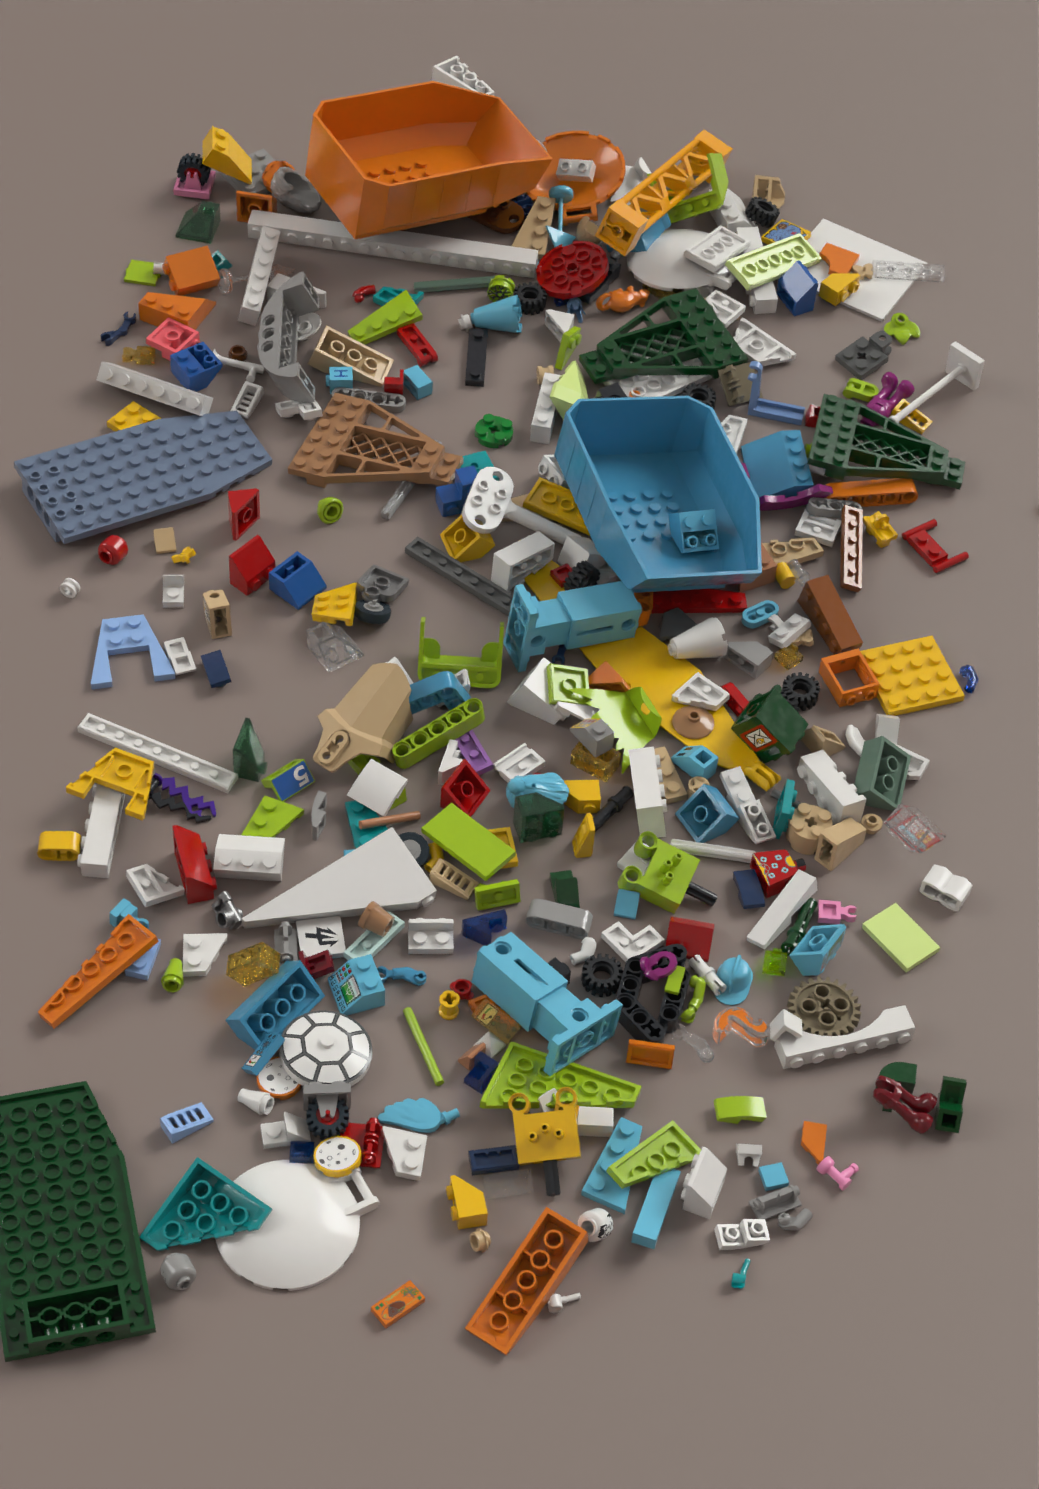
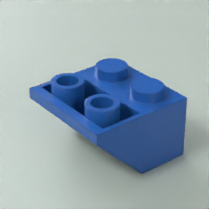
M799 260L778 280L776 294L793 316L813 311L818 282Z
M204 342L170 355L171 372L184 388L195 392L207 388L223 367L222 362Z
M298 551L269 572V589L297 610L301 609L315 598V595L320 594L327 588L313 562Z

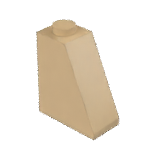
M849 817L823 830L819 836L815 860L828 870H834L864 842L867 829L861 823Z

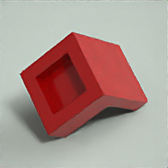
M400 369V377L384 378V392L403 395L404 369Z

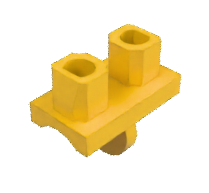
M878 511L871 516L863 517L867 533L876 538V544L880 548L890 545V541L897 539L898 534L889 524V517L886 514H881Z

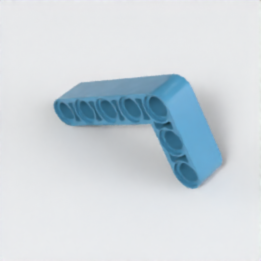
M443 671L410 684L409 703L412 714L442 702L449 710H452L468 699H471V696L455 675L449 671Z

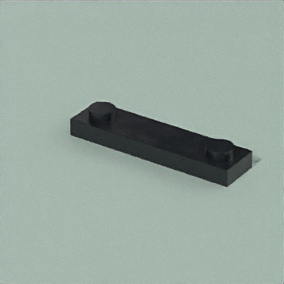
M469 328L465 386L484 387L488 330Z

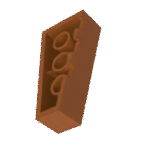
M829 575L806 581L797 601L833 655L860 649L863 641Z

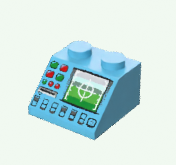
M371 954L348 960L328 978L338 1010L342 1014L348 1016L385 1005V988Z

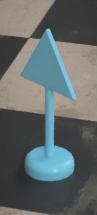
M564 185L554 186L549 190V198H556V203L559 204L558 229L545 226L554 247L561 244L562 246L570 245L576 238L562 231L563 204L570 202L574 195L572 188Z

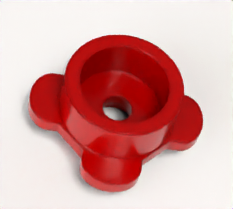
M458 979L450 984V989L459 995L460 1000L473 999L474 993L471 992L472 983L470 981Z

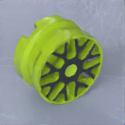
M504 275L495 276L494 279H491L487 291L489 299L492 302H496L513 296L515 283L511 278H505Z

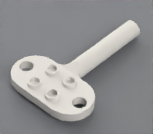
M486 467L479 471L462 509V517L465 524L473 531L481 534L495 531L502 519L508 518L535 532L540 531L546 537L563 545L567 535L581 537L577 533L514 504L511 501L514 488L512 479L505 471L496 467ZM493 476H498L501 481H496ZM475 519L481 520L483 525L477 524Z

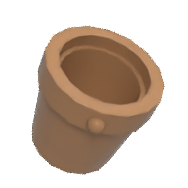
M372 901L363 911L358 926L384 937L391 929L395 918L381 908L378 903Z

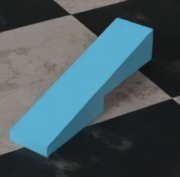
M673 1169L653 1177L632 1234V1243L655 1249L681 1171Z

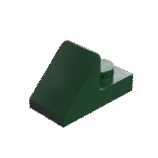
M572 871L551 872L549 879L555 903L580 908L577 878L573 877Z

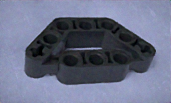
M681 944L665 946L633 956L626 961L616 999L623 1004L622 1007L626 1008H622L618 1022L635 1040L664 1044L666 1033H673L678 1028L690 981V974L686 969L679 994L664 993L658 1020L639 1003L638 999L642 985L653 981L646 977L640 966L641 958L645 956L650 958L655 953L668 951L676 956L677 966L685 967L687 950ZM661 958L658 964L653 966L652 970L666 968L670 960L668 958Z

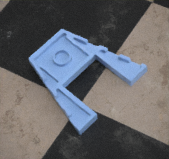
M144 614L102 619L91 679L92 690L113 687L109 655L149 651L154 681L175 679V671Z

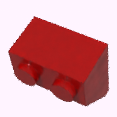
M258 534L229 555L230 584L246 596L253 591H257L261 585L269 580V572L276 567L275 559Z

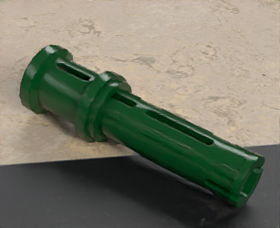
M809 898L802 905L794 926L788 929L787 939L781 945V951L785 955L789 956L806 935L805 931L818 905L815 899Z

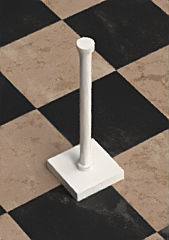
M953 342L950 345L945 369L948 375L895 416H890L889 419L899 424V421L953 379H957L973 391L979 387L985 360L958 342Z

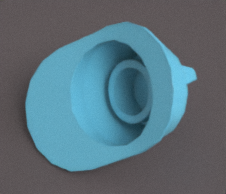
M741 955L728 958L720 965L716 974L726 984L727 988L723 993L718 990L721 995H715V997L725 1005H737L743 1002L749 993L753 972Z

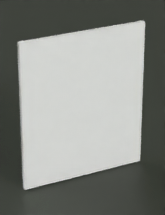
M826 219L821 220L811 232V237L807 240L818 254H820L826 243H830L859 254V260L855 265L862 267L868 263L873 265L872 279L865 277L863 280H859V289L840 304L881 322L927 267V263ZM824 260L807 267L810 274L818 282L817 294H819L821 282L829 276V265Z

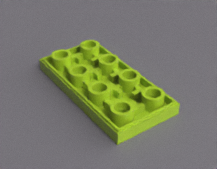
M450 803L421 828V832L485 881L516 856L514 849L453 803Z

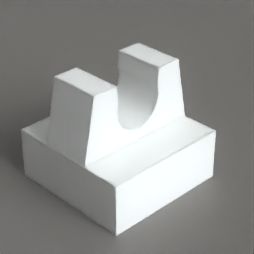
M736 1144L738 1165L744 1166V1159L749 1156L752 1158V1166H758L760 1156L762 1155V1145Z

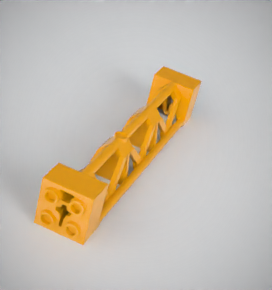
M704 129L690 143L624 197L613 203L608 208L595 236L623 256H626L635 248L642 233L682 199L689 196L702 182L711 183L712 174L707 154L722 153L725 165L733 148ZM681 160L682 162L676 166L675 163ZM656 181L657 183L651 187L650 184ZM666 187H668V188H670V189H672V190H674V191H668V190H666ZM640 208H642V209H644V210H646V211H648V212H641V211H640Z

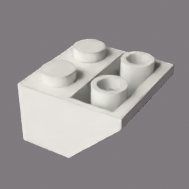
M702 1147L700 1154L694 1155L691 1163L692 1169L690 1174L687 1173L685 1177L684 1189L680 1199L684 1200L683 1210L710 1219L724 1184L727 1168L708 1148Z

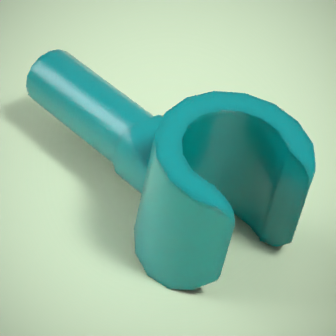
M745 1259L740 1274H732V1288H744L747 1270L751 1262L750 1259Z

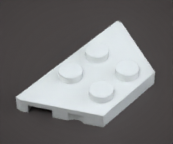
M742 317L740 319L739 327L736 329L733 338L748 357L749 362L758 361L762 366L795 360V352Z

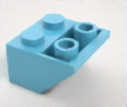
M715 509L668 514L670 534L681 553L719 549Z

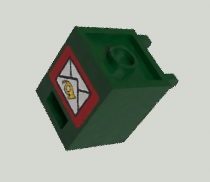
M778 684L763 695L761 693L755 695L731 727L733 732L754 751L764 764L772 760L777 761L785 754L787 756L796 749L795 744L797 741L804 737V731L809 725L780 694L782 688Z

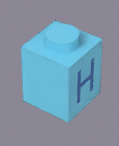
M329 367V375H326V386H330V394L338 387L353 389L352 367Z

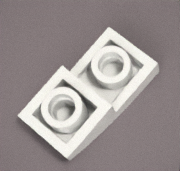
M743 1219L740 1224H717L714 1229L719 1250L743 1249L770 1242L765 1219Z

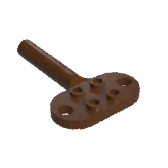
M511 200L499 204L498 207L487 208V211L484 213L467 216L500 233L515 232L524 223L522 207ZM512 219H517V220H518V221L515 222V223L510 222V220H512Z

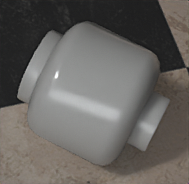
M181 1253L168 1255L160 1268L166 1285L172 1290L188 1289L197 1275L190 1258L186 1254Z

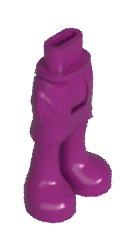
M886 372L882 376V390L866 406L887 418L903 398H909L915 391L913 384L908 380H902L898 385V378L892 372ZM896 390L890 400H886ZM864 416L860 420V424L874 427L879 425Z

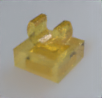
M792 642L788 647L777 651L774 659L784 668L790 670L803 661L804 655L798 651V646Z

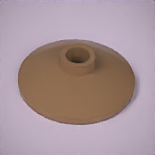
M685 706L675 712L672 725L675 731L685 738L702 739L713 731L714 719L704 708Z

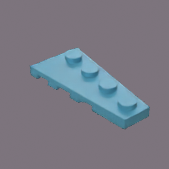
M620 1118L582 1189V1196L625 1214L630 1186L622 1189L606 1170L610 1165L639 1145L642 1132L641 1125L625 1118Z

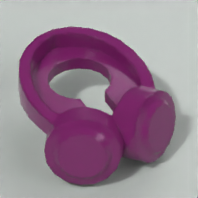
M668 951L655 953L650 958L645 956L640 960V966L645 976L653 981L672 974L678 964L676 956ZM661 958H668L670 960L666 968L652 970L653 966L657 965Z

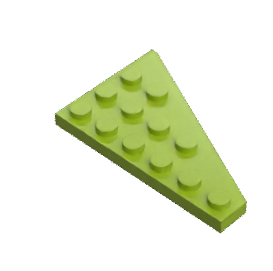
M511 1041L479 1105L483 1109H509L508 1100L510 1096L514 1093H523L530 1100L531 1108H540L538 1098L553 1088L558 1091L562 1087H570L577 1094V1105L634 1108L642 1086L573 1062L549 1076L544 1071L547 1053ZM554 1093L552 1094L553 1100L546 1104L549 1108H555L556 1096ZM564 1093L560 1098V1102L571 1103L573 1101L571 1093ZM522 1098L516 1099L513 1103L514 1109H524L526 1106V1101Z

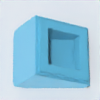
M619 889L614 916L635 920L640 893Z

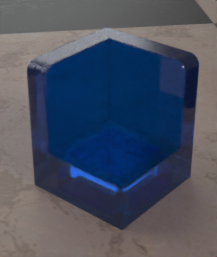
M480 1051L475 1056L474 1068L464 1078V1083L482 1094L487 1089L499 1063Z

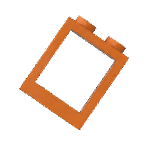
M859 648L821 658L819 673L839 708L877 698L880 684ZM855 669L864 686L843 691L834 674Z

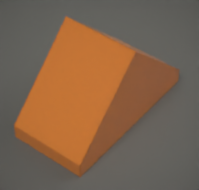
M606 661L588 676L589 689L619 692L630 690L624 679Z

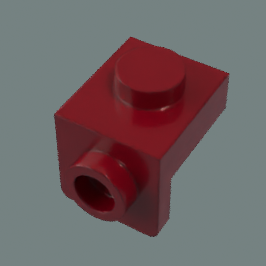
M303 950L299 952L300 961L313 979L335 972L332 955L329 950L309 957L306 956Z

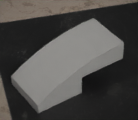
M318 791L315 797L311 814L312 837L316 841L326 825V812L324 810L327 807V793Z

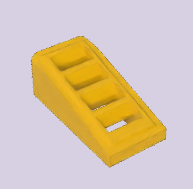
M903 398L892 410L890 416H895L910 403ZM915 409L908 414L909 416L899 421V423L921 435L933 422L918 409Z
M586 813L573 837L572 846L576 858L591 857L593 854L595 826L591 813Z

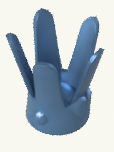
M571 298L567 302V313H576L579 323H582L581 310L586 315L581 305L582 302L579 298Z

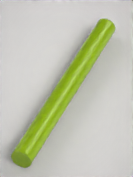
M407 1007L403 1010L405 1018L435 1085L441 1086L444 1084L443 1077L412 1008Z

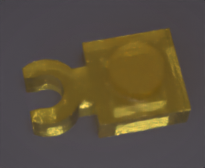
M137 346V350H133L130 347L123 348V362L136 361V365H155L156 348L151 346Z

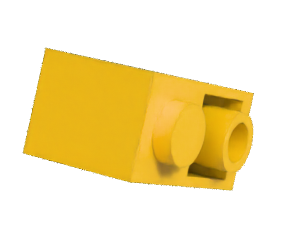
M832 273L821 282L818 296L837 306L859 289L860 275L857 273Z
M456 1175L450 1176V1185L446 1186L448 1200L453 1202V1206L450 1207L452 1221H457L458 1230L487 1225L488 1212L483 1192Z

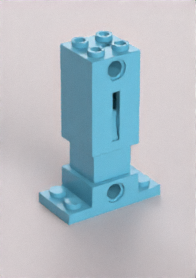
M622 581L560 591L556 599L539 602L535 596L531 597V594L526 591L523 584L515 585L503 644L517 671H526L530 656L544 654L545 647L564 644L568 650L634 638L638 628L639 617L642 613V606L636 600L633 589L629 590Z
M512 932L498 937L493 943L481 947L477 952V960L471 982L527 1032L534 1028L549 1041L547 1047L549 1052L546 1056L544 1071L549 1076L614 1036L623 1004L616 999L599 1008L588 998L580 1001L566 989L568 980Z

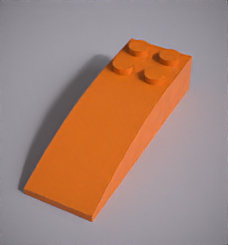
M546 1207L466 1325L465 1330L507 1356L550 1300V1297L554 1294L589 1241L588 1232Z

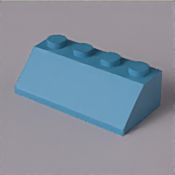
M300 960L286 961L225 1021L240 1040L256 1050L269 1032L282 1036L283 1031L291 1021L300 1015L308 1013L325 995Z

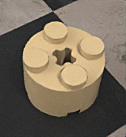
M799 804L794 810L792 820L789 819L786 838L791 843V847L801 854H814L817 850L820 833L833 825L831 813L815 805Z

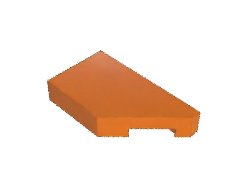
M804 1121L801 1146L814 1157L819 1165L824 1158L827 1125Z

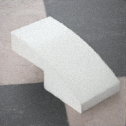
M184 637L164 642V648L169 662L175 671V675L196 671L191 652L188 651Z

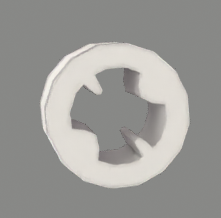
M66 578L59 587L61 593L68 598H74L81 589L79 583L72 578Z

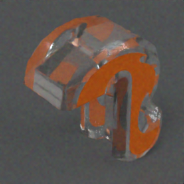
M738 1006L727 1007L715 1018L712 1031L713 1040L719 1044L732 1030L754 1047H763L768 1042L770 1025L762 1018H759L758 1022H754L751 1014L744 1008Z

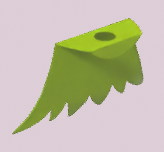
M635 687L626 692L586 688L568 689L571 692L592 699L586 702V704L600 710L591 719H602L614 731V738H619L616 744V751L624 748L622 760L623 774L630 765L628 750L643 748L649 741L655 738L662 720L656 708L642 687ZM642 703H645L650 710L648 715L643 714L641 711Z

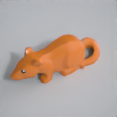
M633 286L627 287L626 291L619 288L613 292L610 291L609 293L602 294L596 300V307L600 311L611 309L620 313L629 311L638 304L643 308L649 298L650 291L645 289L636 292L633 290ZM610 297L606 304H602L604 299Z

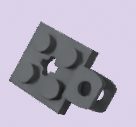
M883 330L869 337V341L862 336L836 354L835 360L859 380H863L888 362V355L892 350L889 346L892 343V337ZM884 337L886 340L882 341L879 338Z

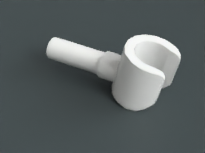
M580 1293L562 1297L560 1294H553L548 1302L549 1312L557 1313L562 1311V1304L581 1299Z

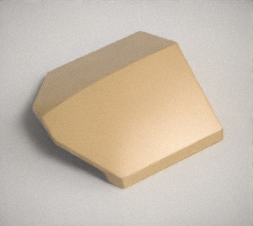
M755 175L752 198H765L768 202L771 201L772 205L775 204L776 208H780L785 200V192L778 177Z

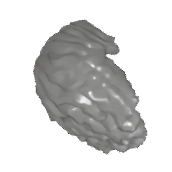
M280 167L275 172L271 180V190L278 203H281L286 208L303 213H312L320 208L322 197L308 179L289 167Z

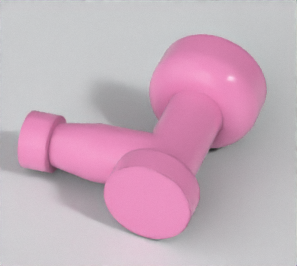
M827 1156L820 1162L816 1170L820 1174H828L839 1184V1188L844 1191L852 1182L850 1177L859 1171V1167L852 1163L840 1173L834 1167V1160Z

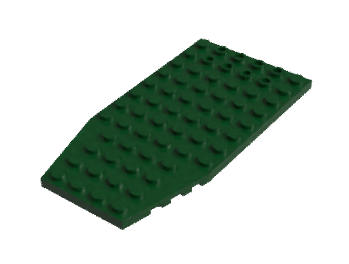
M87 1081L0 1096V1331L5 1362L156 1333L125 1157L119 1149L113 1133H111Z

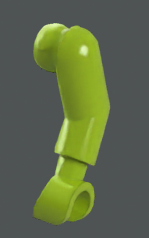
M693 975L689 981V986L695 988L693 998L688 1004V1009L680 1016L682 1018L680 1021L685 1023H692L694 1021L696 1012L704 998L706 982L702 977L699 978L696 975Z

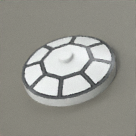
M328 1010L308 1012L291 1021L282 1033V1037L285 1040L279 1048L281 1064L286 1073L302 1086L308 1085L310 1082L332 1084L334 1081H344L351 1083V1086H353L366 1075L370 1067L373 1051L370 1037L357 1021L345 1014Z

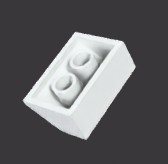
M728 188L722 207L710 211L718 227L723 226L736 233V228L756 227L755 223L750 220L751 218H748L745 214L746 207L740 197Z
M219 834L213 867L215 877L282 881L285 838Z

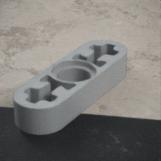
M814 497L809 499L806 510L813 516L841 518V511L844 505L861 510L862 507L855 501Z

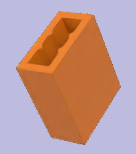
M208 245L166 256L164 264H162L165 275L168 274L170 279V289L178 296L218 286L220 276Z

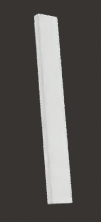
M90 713L85 716L77 727L78 732L154 761V764L227 794L238 780L237 773Z

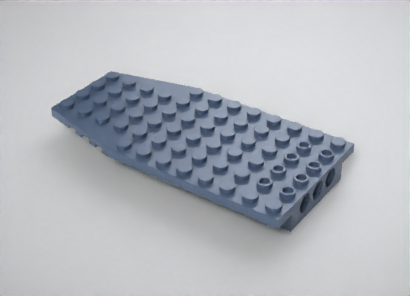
M238 411L209 413L203 416L190 415L157 419L14 461V468L22 479V491L54 541H62L64 544L209 500L215 497L217 492L228 490L233 483H240L245 480L246 476L255 475L272 465V458Z

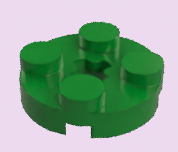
M485 414L483 419H480L475 426V437L478 438V442L488 448H499V445L503 444L506 446L513 439V423L511 420L503 417Z

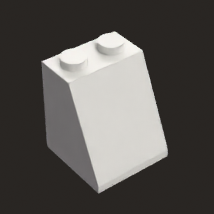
M543 657L525 676L507 703L555 725L560 719L564 721L567 716L555 710V705L549 704L547 665L550 662Z

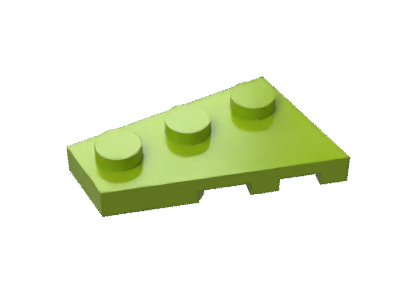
M264 795L241 835L275 838L282 830L286 831L296 818L300 819L304 815V809Z

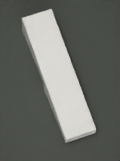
M798 870L748 934L747 941L765 950L792 923L791 916L817 891V878Z

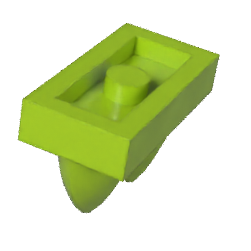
M517 879L489 885L479 883L477 887H474L478 911L521 902L520 883Z

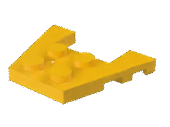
M114 748L98 760L91 770L80 774L77 781L74 783L70 782L66 786V793L84 799L94 783L132 796L125 808V814L143 821L145 819L154 772V761Z

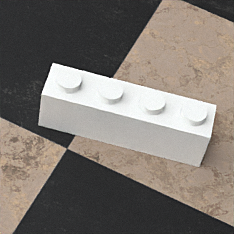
M544 373L531 424V442L549 444L557 414V409L550 399L553 384L560 380L559 377L561 375Z

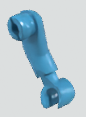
M384 966L377 968L379 973L385 975L384 978L380 977L382 983L386 982L387 978H392L393 980L404 979L414 985L422 986L427 978L424 971H417L410 967L392 968V970H388Z

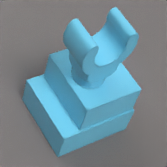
M125 898L109 913L110 924L115 928L128 914L147 929L149 928V922L146 919L138 918V908Z

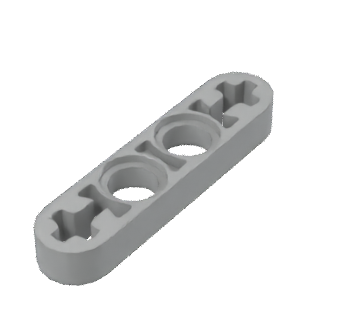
M343 387L335 388L332 391V397L334 393H339L352 397H362L372 402L376 399H381L382 403L375 404L388 412L400 413L406 408V399L400 394Z

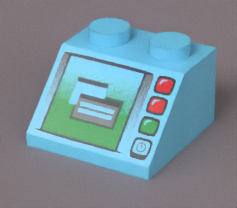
M845 924L812 926L789 955L803 976H817L824 971L825 966L835 957L836 952L842 945L846 931Z

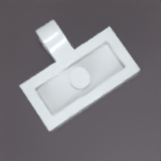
M795 613L783 622L776 614L771 615L768 621L773 623L769 626L773 632L768 636L769 643L785 649L811 627L810 620Z

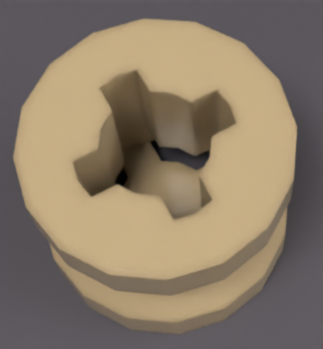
M549 365L546 368L537 366L538 385H542L544 373L554 374L553 365Z
M700 776L691 778L688 783L687 798L689 799L703 784L710 786L708 780Z

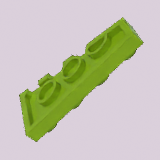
M405 290L347 331L348 336L365 345L397 331V328L423 320V315L408 291Z
M672 1120L610 1165L606 1172L623 1189L692 1163L694 1155H699L701 1149Z

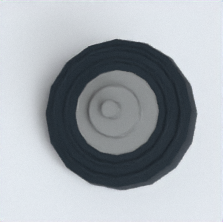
M362 599L357 601L354 614L359 620L366 623L383 624L389 621L391 608L382 601L378 603L376 602L377 600L366 602Z
M415 832L400 834V839L422 868L429 859L430 849L427 841L423 836Z

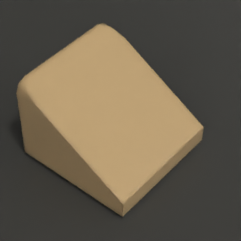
M173 527L153 530L156 554L177 552Z

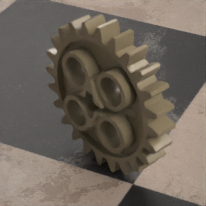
M818 976L816 982L810 977L808 983L801 981L800 987H794V991L790 992L787 1002V1011L802 1019V1031L821 1036H841L854 1033V1029L858 1026L861 1016V1004L857 1003L858 996H852L853 989L845 990L846 983L839 986L838 979L832 983L828 976L825 981H822L821 977Z

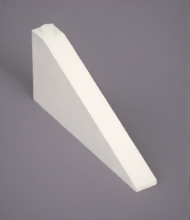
M391 827L242 918V926L246 929L281 925L283 921L296 923L298 920L340 916L341 918L360 916L372 901L378 903L385 911L388 910L390 912L418 909L422 905L427 907L432 904L437 890L396 831Z

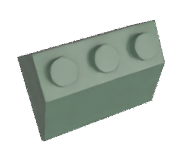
M884 736L864 741L854 785L857 788L856 793L858 795L863 794L866 798V806L899 811L911 756Z

